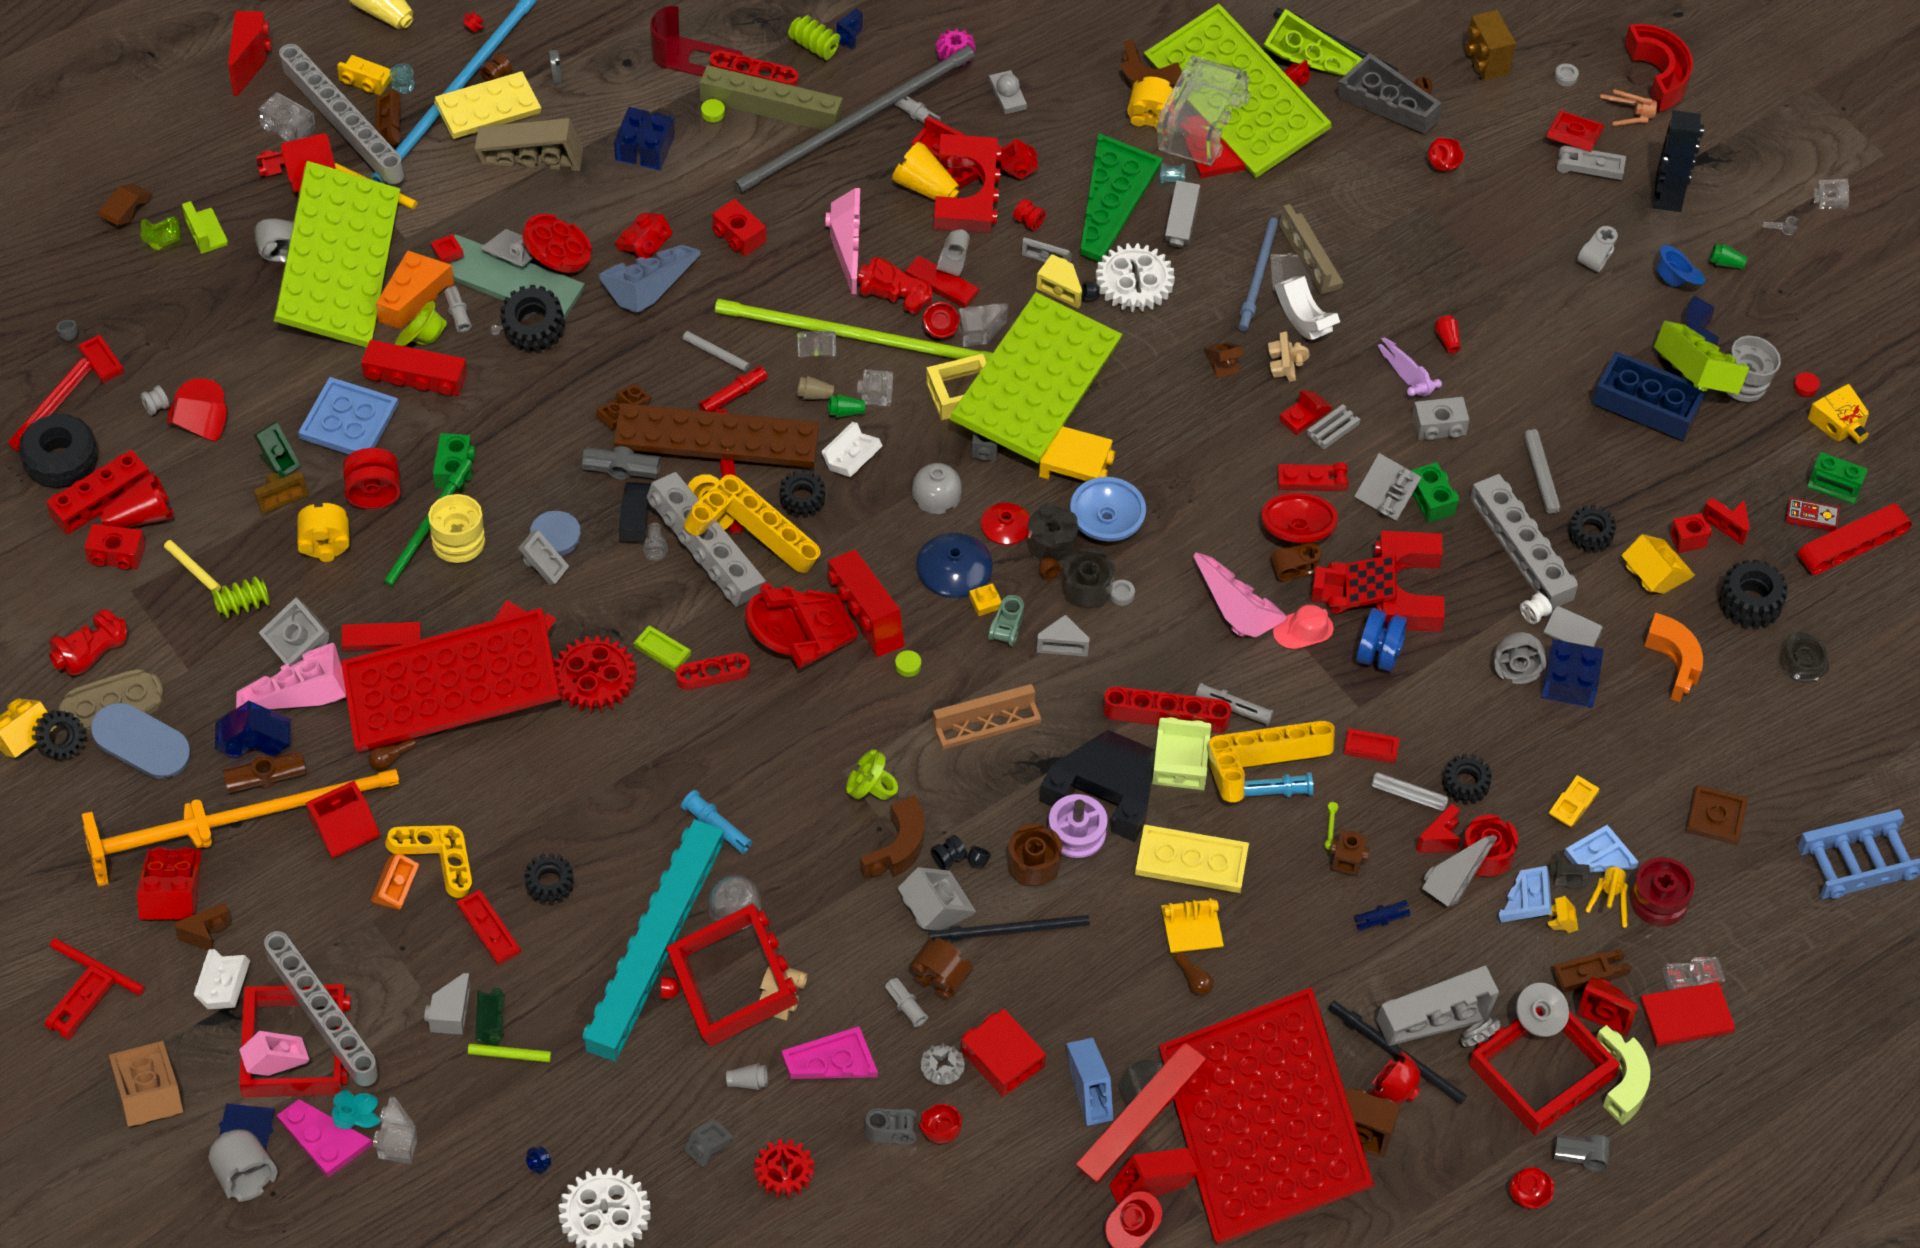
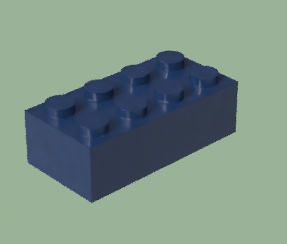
M1615 351L1596 387L1593 404L1684 441L1702 407L1706 391L1697 389L1693 386L1694 383Z

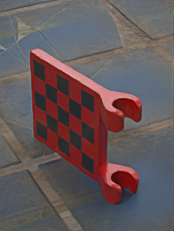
M1395 554L1346 564L1334 562L1328 565V568L1346 571V597L1332 596L1328 599V606L1331 607V611L1334 614H1339L1352 607L1397 599Z

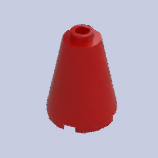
M154 471L147 473L103 506V513L99 514L103 525L123 528L174 518L175 515L173 508L168 509L166 506L169 498L159 478L154 475Z

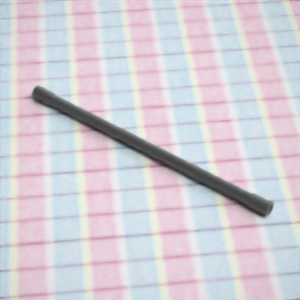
M968 45L939 64L767 164L743 175L734 181L736 189L739 193L745 192L766 177L953 68H957L975 57L972 48Z

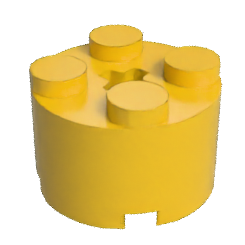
M1145 77L1142 82L1138 83V80L1134 82L1127 109L1131 123L1138 127L1149 125L1154 126L1155 129L1160 131L1166 130L1174 119L1179 98L1178 89L1176 87L1175 89L1169 86L1170 82L1158 77Z
M323 503V507L314 508V504L303 508L298 513L297 520L298 551L308 556L319 558L323 562H330L334 560L335 556L342 554L349 547V520L346 511L342 507L331 503Z

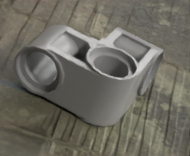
M961 229L950 232L942 249L936 270L960 277L970 241L969 234Z

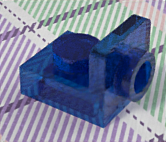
M857 8L839 20L836 27V33L841 36L839 42L851 50L856 48V35L863 27V13Z

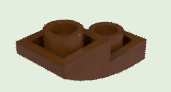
M633 383L618 391L615 400L597 408L596 417L611 430H614L617 427L620 403L647 405L652 397L636 383Z

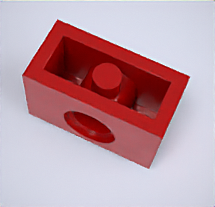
M735 199L712 213V228L715 234L719 237L722 236L734 251H738L744 257L766 243V226Z
M92 524L84 549L88 563L97 566L107 565L121 569L130 568L138 570L146 544L142 530Z

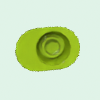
M429 301L422 307L417 316L400 333L395 345L405 346L411 341L426 345L434 342L440 336L447 322L434 310V301Z

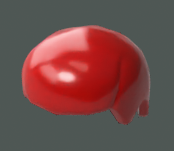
M940 301L929 305L922 319L925 331L931 337L938 339L948 338L953 335L960 322L957 310L951 304Z
M945 1103L936 1104L922 1113L919 1125L929 1141L936 1144H946L955 1140L962 1129V1116L954 1106Z

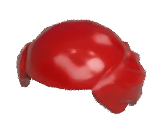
M1441 137L1431 143L1428 150V159L1437 171H1453L1463 162L1464 152L1459 145V141Z
M1525 1168L1512 1177L1509 1185L1510 1194L1514 1201L1520 1204V1206L1525 1207V1209H1540L1547 1206L1553 1199L1554 1182L1548 1174L1539 1168Z

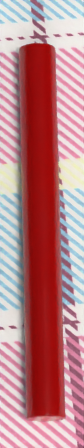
M53 938L49 946L52 949L87 968L90 965L113 977L116 984L138 996L144 993L145 986L63 941Z

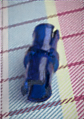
M1402 900L1388 906L1378 905L1375 910L1354 915L1355 922L1366 920V922L1357 924L1356 927L1360 932L1378 925L1387 926L1391 921L1411 916L1410 909L1398 911L1399 909L1409 907L1406 900Z

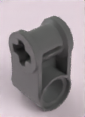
M872 1109L866 1114L864 1135L867 1140L873 1143L913 1144L917 1141V1134L915 1133L917 1112L912 1109ZM878 1123L881 1124L883 1127L875 1128L872 1126V1124Z

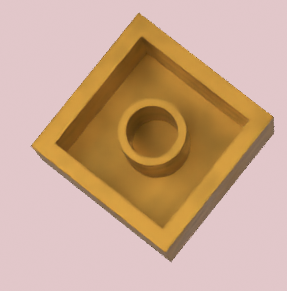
M1498 10L1472 16L1470 26L1468 27L1465 51L1468 56H1471L1476 72L1480 73L1484 81L1509 75L1516 42Z

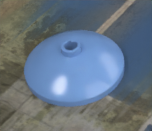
M1098 477L1083 483L1077 488L1071 498L1070 514L1077 528L1087 536L1102 541H1118L1128 538L1140 529L1145 520L1146 504L1139 490L1129 482L1114 477Z

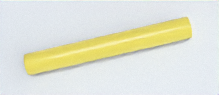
M168 540L164 544V548L208 589L212 591V589L216 588L218 592L220 591L221 586L172 540Z

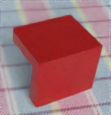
M1316 567L1311 602L1328 604V599L1332 596L1343 597L1346 571Z

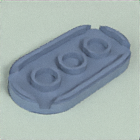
M114 703L105 706L95 715L92 721V735L101 750L152 778L165 779V777L179 775L189 763L190 748L183 734L129 704Z

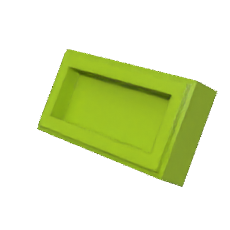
M650 625L634 642L635 649L675 673L677 668L684 664L691 655L690 649Z

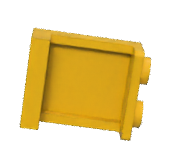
M1062 426L1040 461L1039 477L1049 479L1051 472L1085 481L1098 477H1107L1108 470H1106L1107 465H1112L1115 457V451L1112 450L1113 440Z

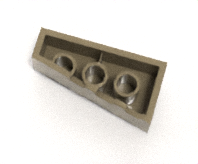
M570 118L478 127L475 150L482 164L513 166L514 163H521L527 168H535L536 164L550 165V169L560 170V166L571 167V171H580L583 147Z

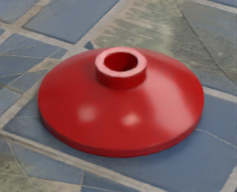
M1008 502L997 503L990 506L983 513L981 529L983 534L996 544L1014 545L1023 541L1028 536L1031 530V519L1027 511L1019 505Z

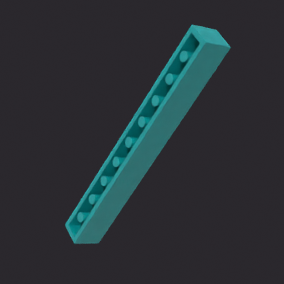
M695 819L690 828H685L681 838L682 844L679 849L674 850L670 861L671 866L668 871L664 870L660 879L661 886L658 892H653L649 901L650 908L647 914H642L638 923L639 930L636 936H631L625 958L621 957L616 967L617 974L614 980L610 979L605 989L606 996L603 1002L599 1001L594 1011L595 1018L592 1024H587L584 1029L582 1039L585 1040L587 1052L614 1062L617 1061L669 956L666 947L676 942L724 845V829Z

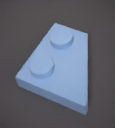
M1608 825L1567 847L1564 855L1579 873L1604 872L1609 867L1629 870L1635 869L1638 865V860Z
M1547 866L1520 870L1516 878V884L1511 888L1507 896L1509 901L1505 909H1501L1499 912L1501 923L1552 914L1550 878Z

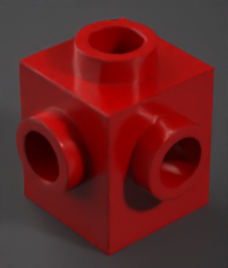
M1016 138L1002 148L1001 168L1008 174L1022 180L1038 169L1037 152L1032 146H1028Z

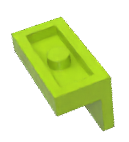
M191 201L182 204L185 221L201 254L228 245V240L212 208L196 212Z

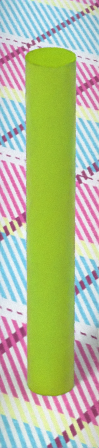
M471 1043L468 1045V1054L551 1062V1051Z

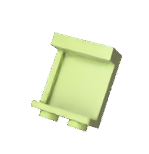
M1174 717L1159 719L1152 784L1198 790L1205 789L1211 733L1210 723H1204L1200 720H1178Z

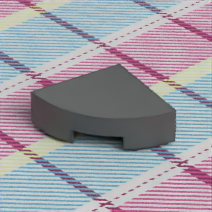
M550 50L549 59L553 84L561 83L562 73L560 70L559 52L557 50Z

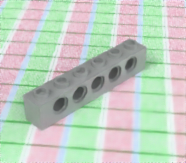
M677 472L652 482L647 495L649 504L658 511L666 525L671 527L680 542L685 544L693 554L694 559L708 572L709 577L722 589L725 597L731 600L735 607H738L750 601L753 596L760 594L759 589L766 580L717 521L703 534L698 536L691 535L686 531L684 521L699 499Z
M1500 474L1473 484L1471 501L1534 592L1543 594L1549 600L1552 609L1573 601L1578 587L1575 577L1569 574L1564 567L1562 558L1555 554L1549 540L1543 537L1538 530L1536 521L1529 517L1523 503L1517 500L1512 493L1510 484L1504 481Z

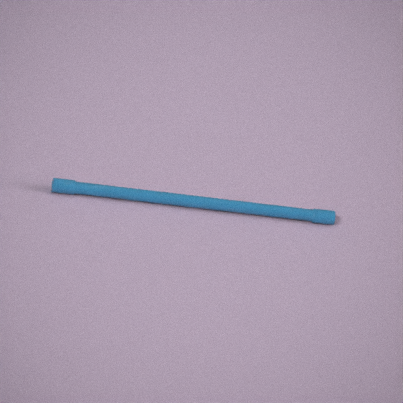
M519 0L513 11L443 94L462 89L538 0ZM435 103L395 149L400 155L401 161L440 116ZM376 172L371 176V180L385 183Z

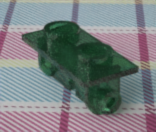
M494 988L489 994L480 990L477 991L475 1040L491 1046H498V1041L504 1035L502 1030L503 1015H500V1012L503 1011L505 999L502 989Z

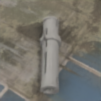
M1200 683L1195 696L1220 698L1221 700L1228 701L1231 706V712L1263 723L1266 726L1269 725L1272 718L1273 710L1230 695L1227 690L1223 689L1220 691Z

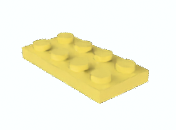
M522 71L436 96L434 101L453 139L478 132V127L502 125L541 112V106Z
M1144 825L1135 875L1241 893L1249 843Z

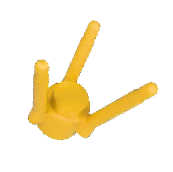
M1609 867L1605 870L1604 878H1599L1598 885L1585 912L1589 913L1602 889L1609 894L1608 908L1612 907L1614 896L1620 893L1622 927L1626 928V893L1628 885L1625 883L1626 873L1624 870L1618 867Z

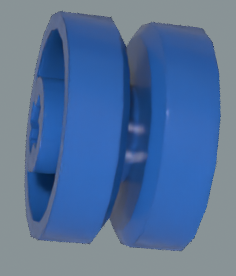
M1372 608L1362 635L1356 662L1370 665L1378 651L1380 652L1377 661L1378 668L1392 672L1403 647L1408 618L1395 614L1390 619L1388 627L1385 628L1387 620L1386 611Z

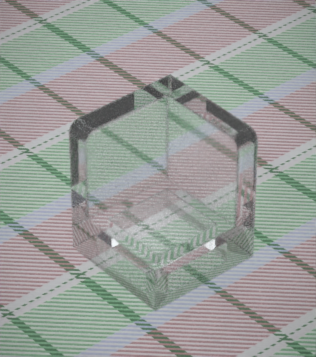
M835 331L797 333L799 357L836 356Z

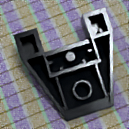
M1107 729L1052 764L1041 783L1039 802L1053 807L1061 798L1073 795L1077 787L1118 804L1113 814L1111 832L1136 842L1146 823L1155 749Z

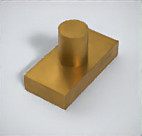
M301 471L283 478L277 473H271L266 477V485L253 489L258 508L262 514L309 496L305 478Z

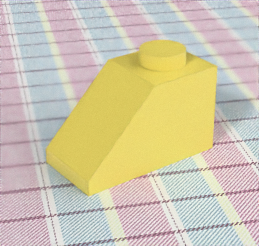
M1051 254L1037 273L1036 289L1079 308L1081 306L1082 289L1073 264L1064 258Z

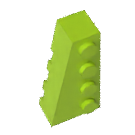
M1669 321L1663 322L1654 348L1661 353L1663 359L1670 361L1672 367L1680 370L1683 373L1682 376L1691 380L1694 383L1693 386L1697 389L1707 391L1709 388L1735 394L1740 393L1750 368L1744 363H1734L1735 357L1720 352V347L1705 341L1703 336L1688 326Z

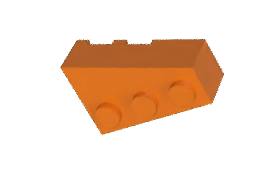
M407 251L376 302L378 322L398 329L403 328L417 316L426 303L437 299L438 294L444 288H450L454 284L452 265Z

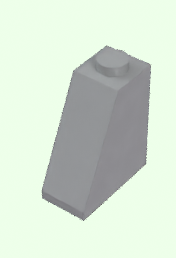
M1176 180L1165 233V242H1169V245L1182 248L1183 245L1189 246L1200 202L1199 184Z

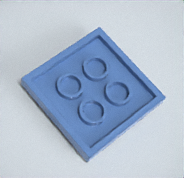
M329 377L298 432L299 439L349 455L360 449L375 448L399 405L398 398Z

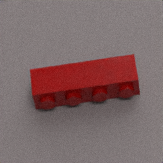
M375 340L369 341L361 362L364 378L458 397L467 376L465 358Z

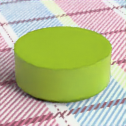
M717 99L705 101L701 106L702 118L713 123L722 120L725 116L724 104Z
M910 650L899 653L895 660L896 671L905 677L917 675L921 670L920 656Z

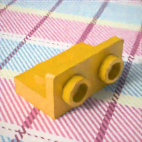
M351 55L346 64L339 62L337 65L340 81L380 96L394 77L393 70Z

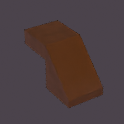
M135 184L119 186L99 210L98 216L116 225L130 223L136 205L150 202L152 193Z

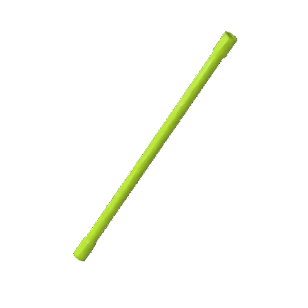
M717 299L715 313L734 317L740 316L958 360L983 354L987 362L993 354L987 351L965 349L742 305L738 302Z

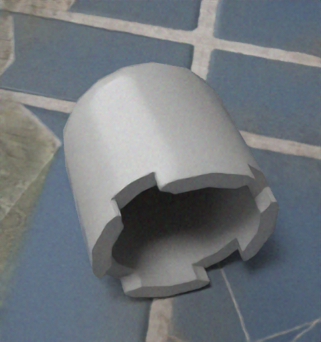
M236 1129L225 1132L214 1141L210 1148L208 1158L211 1168L229 1199L235 1197L238 1202L251 1200L264 1192L262 1187L269 1180L273 1183L278 1173L276 1165L258 1138L250 1131Z

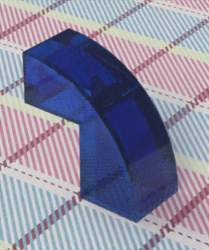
M1694 295L1689 302L1683 324L1703 336L1705 341L1717 345L1719 337L1705 329L1711 322L1715 307Z

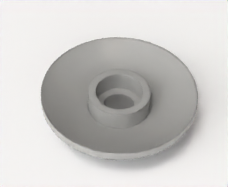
M1534 983L1526 987L1517 999L1516 1012L1522 1026L1530 1033L1540 1037H1549L1559 1033L1565 1027L1569 1018V1007L1566 998L1556 987L1547 983ZM1536 1008L1541 1009L1542 1016L1536 1013Z

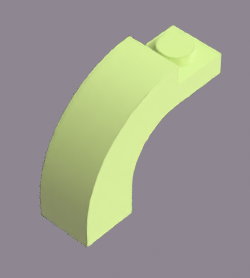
M1606 1025L1598 1032L1596 1039L1620 1063L1619 1070L1622 1075V1082L1607 1094L1603 1107L1624 1125L1637 1113L1643 1103L1650 1082V1065L1646 1053L1634 1037L1625 1043L1618 1032L1612 1031Z

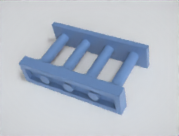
M1900 809L1802 833L1797 846L1801 855L1815 854L1827 880L1820 894L1822 899L1830 897L1837 899L1847 893L1903 879L1913 880L1920 875V858L1910 859L1898 834L1904 820ZM1888 836L1900 861L1899 864L1886 866L1873 839L1874 837ZM1858 841L1863 842L1876 869L1862 872L1849 844ZM1839 848L1851 873L1850 876L1837 878L1825 853L1826 849Z

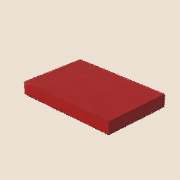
M1719 982L1642 995L1640 998L1656 1047L1731 1034L1736 1029Z

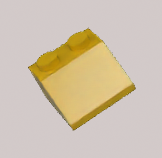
M1641 534L1621 555L1627 561L1626 567L1635 575H1639L1642 579L1641 584L1651 593L1664 594L1695 576L1664 539Z

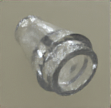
M658 523L648 525L643 545L644 554L653 561L663 559L668 552L662 526Z

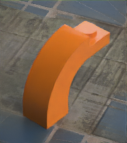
M1655 613L1644 647L1660 651L1674 661L1677 666L1678 677L1671 700L1681 702L1683 693L1689 694L1691 685L1698 684L1703 667L1702 649L1693 633L1683 624L1665 615Z

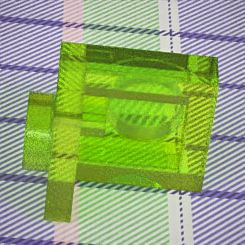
M172 216L152 225L145 218L141 220L140 236L144 243L149 244L155 251L180 240L179 221Z

